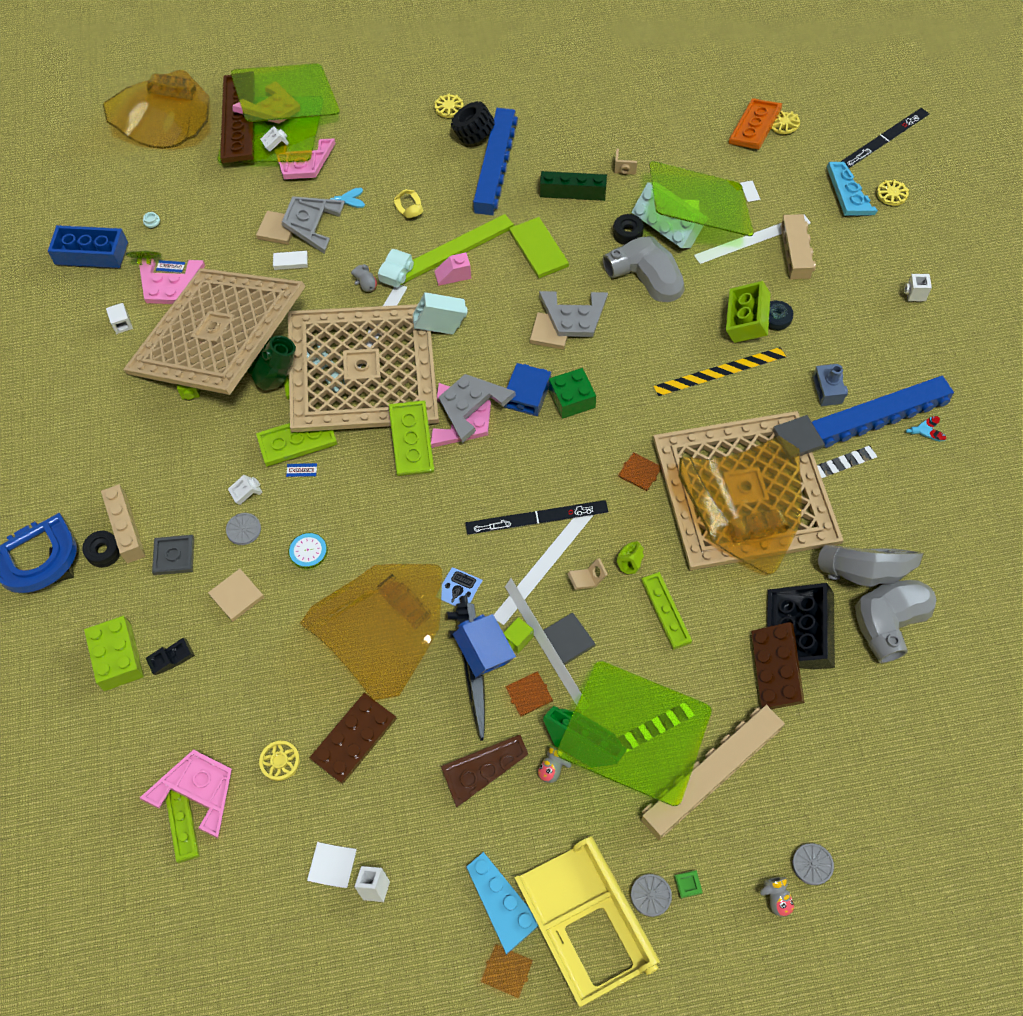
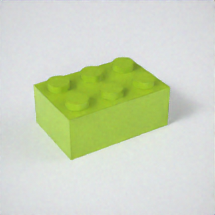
M764 281L729 290L726 331L734 343L768 336L771 293Z
M125 616L84 629L95 681L103 691L144 678L132 625Z

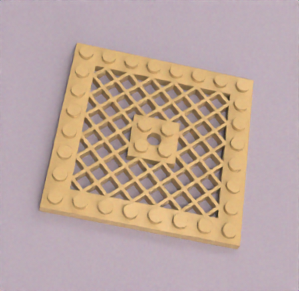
M200 268L123 370L129 375L230 395L306 286L302 281Z
M418 304L288 311V338L296 346L293 364L289 372L290 431L305 432L391 426L389 403L387 401L393 398L395 400L393 404L405 403L408 397H411L414 401L425 400L428 424L439 423L431 331L415 329L413 323V312ZM405 325L408 328L405 331H403L400 329V327ZM385 326L390 328V330L387 332H385L382 329ZM367 327L373 329L370 333L365 331ZM350 328L355 330L352 334L347 332ZM332 329L338 331L334 335L329 333ZM314 330L320 332L316 336L311 334ZM395 332L400 335L396 339L391 336ZM377 333L382 336L379 340L374 337ZM360 334L364 336L361 341L356 338ZM342 335L346 337L343 342L338 339ZM324 336L328 338L325 343L321 341ZM406 339L409 343L404 345L401 341ZM386 340L391 342L389 346H386L383 343ZM368 341L374 343L371 347L365 345ZM353 342L356 345L350 348L348 344ZM335 343L338 346L335 349H332L330 345ZM315 344L320 346L317 350L312 348ZM396 346L401 349L398 353L393 351ZM325 350L329 352V354L326 357L321 355V353ZM405 353L410 355L407 360L402 357ZM387 354L392 356L389 361L384 358ZM334 357L338 359L335 364L330 361ZM316 358L320 360L317 365L312 362ZM397 360L402 363L399 367L394 365ZM342 364L344 365V371L339 368ZM359 364L366 365L364 368H358L357 366ZM325 365L330 367L326 372L321 369ZM406 367L412 370L408 374L403 371ZM388 368H390L392 371H394V372H393L392 374H390V375H388L387 373H385V371H386ZM335 371L340 374L336 378L331 376ZM315 373L321 375L317 380L312 377ZM398 375L403 378L400 382L394 379ZM414 375H417V381L412 378ZM326 379L331 382L327 386L322 384ZM344 379L345 385L340 383V381ZM308 380H309L310 382H312V384H311L309 387H308ZM407 382L413 385L409 389L404 386ZM389 383L394 385L391 390L386 387ZM371 384L376 386L373 391L368 389ZM353 385L358 387L355 392L350 390ZM335 386L340 389L337 393L332 391ZM317 387L322 390L318 394L313 392ZM417 388H418V395H416L415 393H413ZM399 389L404 392L401 397L395 394ZM380 391L386 393L383 398L377 395ZM362 392L368 395L364 399L359 396ZM344 393L349 395L346 400L341 398ZM326 394L331 396L328 401L323 399ZM372 399L377 401L374 406L368 403ZM354 400L359 402L356 407L350 404ZM335 401L341 404L337 408L332 406ZM317 402L322 404L318 410L313 407Z
M798 411L653 436L690 571L843 543L844 540L813 453L810 452L793 458L795 465L790 463L792 459L788 458L786 461L778 457L780 452L785 455L787 454L782 445L773 441L776 436L773 432V427L799 418ZM759 440L765 443V446L762 448L756 445L755 442ZM741 443L747 446V448L743 451L737 445ZM723 446L729 449V451L725 454L718 449ZM768 446L776 449L777 451L775 454L767 451L766 449L768 448ZM705 449L711 454L707 457L700 452ZM752 449L759 454L757 457H754L748 452ZM684 452L692 455V458L688 460L682 455ZM732 452L741 456L739 460L730 457ZM714 455L723 459L720 464L712 460ZM762 455L771 459L768 464L760 460ZM696 458H698L699 460L703 461L704 464L702 466H699L693 462ZM744 458L752 462L750 467L741 463ZM726 461L734 465L732 470L723 466ZM776 462L783 467L778 470L772 464ZM681 463L686 465L684 469H682ZM707 465H710L716 469L711 473L705 468ZM755 465L760 466L761 468L764 469V471L761 473L759 467L754 468ZM689 468H692L693 470L697 471V473L695 476L687 473V470ZM786 468L795 472L792 477L784 473ZM719 471L723 472L722 478L717 476ZM767 471L776 475L774 480L765 476ZM701 474L709 478L706 483L698 479ZM782 478L787 481V485H781L777 482L778 479ZM686 479L691 481L688 486L686 483ZM712 481H715L721 486L716 489L710 484ZM694 483L702 487L700 492L692 489ZM765 483L770 485L768 489H766ZM791 484L800 488L798 493L789 489ZM746 485L750 487L751 490L743 491L741 489V486ZM724 487L727 494L721 492ZM773 487L781 491L779 496L770 492ZM706 490L714 494L712 499L703 495ZM803 491L805 493L806 498L801 495ZM784 494H787L788 496L794 499L790 503L784 500L782 497L784 496ZM690 495L695 497L693 502L691 500ZM717 497L726 501L723 506L715 502ZM770 499L775 501L773 506L768 504ZM699 500L707 504L705 509L696 505ZM797 500L806 505L803 510L794 505ZM729 503L731 506V510L727 509ZM778 503L787 508L785 513L776 509ZM710 507L719 511L716 516L708 512ZM759 507L769 511L766 516L757 512ZM808 508H810L811 514L806 512ZM741 510L750 514L747 519L738 515ZM790 510L799 514L797 520L788 515ZM695 511L700 514L698 519L696 517ZM722 513L731 517L728 523L720 519ZM771 514L781 518L778 523L769 519ZM704 516L712 520L709 526L701 522ZM753 517L762 521L759 526L750 522ZM802 517L811 521L809 527L800 522ZM734 520L743 524L741 529L731 525ZM784 520L793 525L790 530L781 525ZM716 523L724 527L721 533L713 529ZM765 523L774 528L771 533L762 528ZM746 527L755 531L753 536L743 532ZM700 528L705 530L703 535H701ZM727 530L736 534L733 540L725 536ZM709 533L717 537L714 543L706 539ZM758 533L763 536V537H757V538H756V536L758 535ZM739 537L745 539V540L737 541ZM720 540L726 542V543L718 544V543L720 542Z

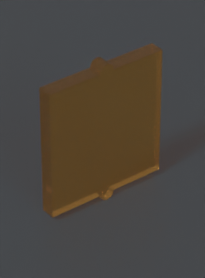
M633 452L629 460L624 462V467L618 477L648 491L652 483L657 480L661 466Z
M538 671L505 686L511 698V704L515 705L520 717L553 702L547 690V684H544Z
M495 945L490 960L486 962L487 968L481 982L519 999L524 983L528 982L527 975L533 960L512 951L506 955L503 947Z

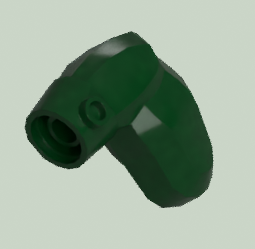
M279 335L271 339L269 338L247 370L254 383L264 391L279 388L285 382L290 372L296 346L291 339Z

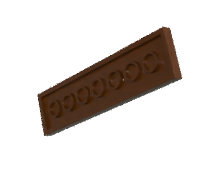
M254 72L223 76L220 150L222 163L254 159L255 117L234 112L232 107L243 99L255 105Z

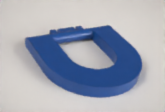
M60 512L39 524L34 521L31 523V528L27 525L14 532L15 537L12 535L7 536L8 541L0 545V584L5 589L16 593L34 592L54 583L69 569L75 559L77 545ZM46 532L53 547L50 557L37 568L31 570L17 569L10 551Z

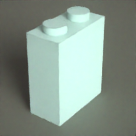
M424 292L413 312L414 328L454 335L457 328L460 327L461 321L467 315L465 300Z

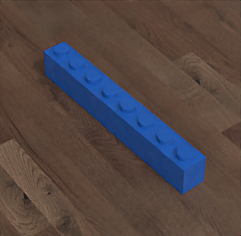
M496 108L495 124L490 132L473 201L475 214L494 216L495 209H498V197H501L502 187L500 186L504 184L503 173L507 171L506 161L510 159L509 149H512V138L515 137L514 126L518 124L515 109Z
M942 375L814 420L812 424L825 443L824 447L828 448L839 441L845 442L856 435L862 436L870 430H879L887 424H895L901 419L912 418L918 413L929 412L938 406L943 407L950 402L954 391Z

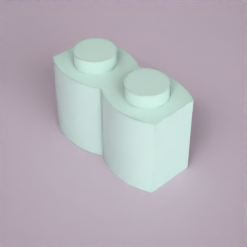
M392 249L378 271L379 281L397 288L401 283L403 284L406 274L413 268L414 262L412 261L411 254Z

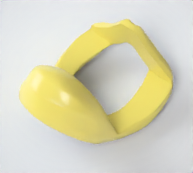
M402 190L394 198L397 211L406 218H412L423 213L421 200L414 190ZM404 194H410L416 204L405 210L401 205L400 198Z

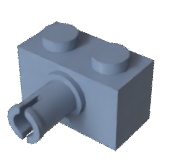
M839 364L821 365L815 368L813 380L821 406L843 404L845 397L848 395L847 386H844L843 367Z

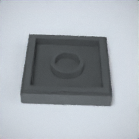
M808 415L773 427V432L789 459L824 448L825 443Z
M193 535L154 538L153 575L193 572Z
M573 612L543 630L564 665L595 647V642Z

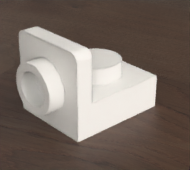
M275 126L260 139L269 151L273 150L281 141L286 145L289 144L286 139V133L282 129L278 130Z
M243 475L228 488L235 503L240 505L253 493L258 495L262 493L259 481L254 477L251 478Z

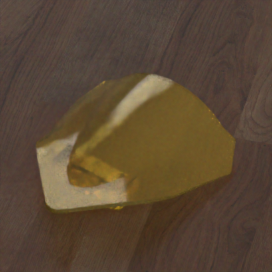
M177 70L163 75L152 74L149 80L126 87L105 101L103 109L106 122L117 128L129 139L148 147L167 149L177 147L187 140L195 138L208 122L210 97L186 71Z
M778 436L749 450L715 459L681 457L679 460L678 476L701 517L712 542L765 574L771 575L775 573L801 524L800 449Z
M435 564L374 565L353 581L312 605L300 624L320 639L341 660L373 700L400 696L439 630L442 569Z

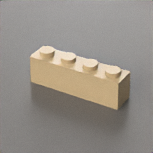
M804 214L783 215L780 227L790 279H810L812 272L815 271L816 263L812 260L813 248H810V234H807L808 222L805 221Z
M120 484L102 490V497L121 556L127 564L146 557L127 495Z

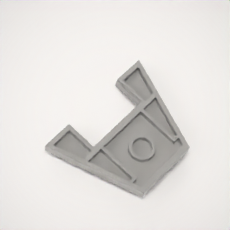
M293 196L283 217L282 226L325 254L330 238L315 233L323 212L340 217L345 201Z
M539 291V297L558 336L593 337L608 293L591 292V305H557L556 291Z
M464 374L440 395L439 399L463 443L476 431L475 427L466 420L490 397L504 407L516 394L513 390Z

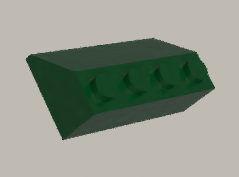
M541 171L540 198L605 201L607 174Z

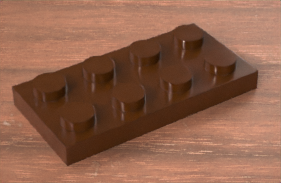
M789 622L752 630L761 709L766 705L772 710L804 704L793 624Z
M363 693L309 758L343 785L397 718L374 699Z

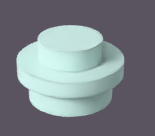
M148 212L143 217V223L146 227L153 228L160 223V218L154 212Z

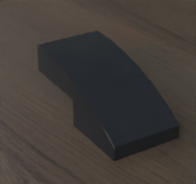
M181 638L167 649L161 647L146 657V660L153 675H158L184 663L195 655L187 639Z

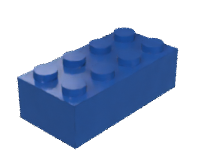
M56 225L48 253L55 265L120 268L128 241L123 230L120 228Z

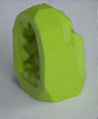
M638 541L628 543L618 554V566L626 574H635L640 568L644 557V548Z

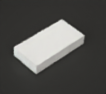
M307 251L273 253L274 270L308 268Z

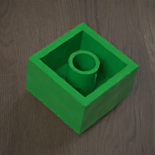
M583 368L549 378V393L562 419L596 408L597 396Z

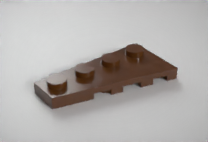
M521 734L441 766L456 808L528 756Z

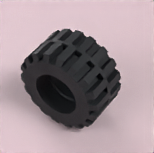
M481 101L471 102L463 106L451 120L452 129L465 145H471L484 139L495 124L491 113Z

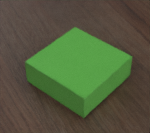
M697 870L674 876L680 899L703 893Z

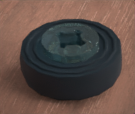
M770 301L768 328L782 330L790 326L793 320L792 307L783 301Z

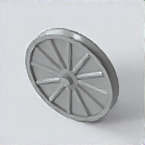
M250 513L237 514L226 525V534L229 540L237 545L252 543L261 532V524L258 518Z
M814 843L802 845L793 856L792 864L795 874L800 880L809 885H821L828 881L833 874V858L821 845Z
M646 874L634 882L631 889V901L638 912L645 916L656 917L663 914L670 906L672 899L671 889L662 877L655 874Z

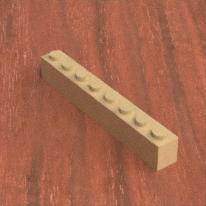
M767 705L762 709L758 707L750 715L751 719L747 723L742 721L735 728L737 732L732 736L726 735L720 741L721 746L718 749L712 748L705 755L706 759L702 763L698 761L689 769L690 774L686 777L680 776L674 782L675 787L671 791L666 789L659 795V801L655 805L650 803L642 811L644 815L641 822L659 841L782 730L785 723Z

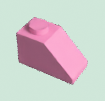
M467 253L449 256L434 271L438 286L471 279V267Z

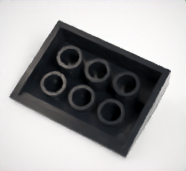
M828 583L768 589L767 627L789 622L793 624L799 667L814 670L835 668L834 592Z

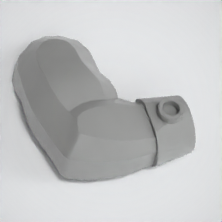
M652 236L639 237L603 255V265L610 278L628 275L630 272L636 273L639 280L645 285L649 295L656 301L666 303L675 301L685 291L683 276L673 255Z
M825 545L819 553L818 564L823 572L828 573L829 579H840V576L858 585L871 587L877 584H893L898 582L921 564L924 553L891 548L859 549Z
M904 580L893 584H883L862 596L856 603V618L860 630L879 663L894 661L908 652L899 628L909 624L925 622L932 617L937 599L935 592L930 586L917 580Z

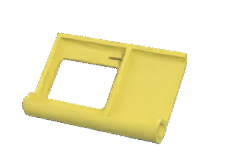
M593 837L580 841L570 851L535 869L514 877L579 1007L589 1004L644 972L648 976L659 969L657 965L660 963V960ZM598 909H603L632 962V968L599 986H594L565 931V927Z

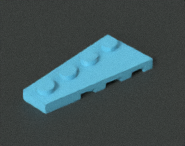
M829 162L827 169L844 216L876 215L878 210L875 206H871L869 197L867 195L864 196L861 191L862 187L853 180L854 175L845 162Z
M483 852L466 868L507 955L539 926L530 908Z

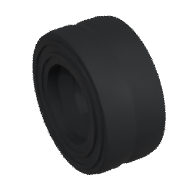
M633 214L619 216L613 225L614 239L624 245L642 237L643 221ZM625 228H631L632 231L628 232V231H625L624 229H625Z
M97 531L90 534L82 546L85 558L90 564L99 568L111 566L121 555L115 536L108 531ZM100 546H107V549L103 553L97 552V549Z

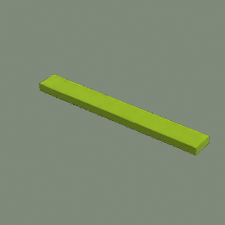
M503 214L413 259V268L406 274L404 283L440 266L449 256L466 253L509 231V228L513 227L514 224L506 214Z

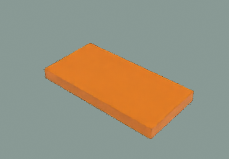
M752 98L729 138V144L760 149L782 109V103Z

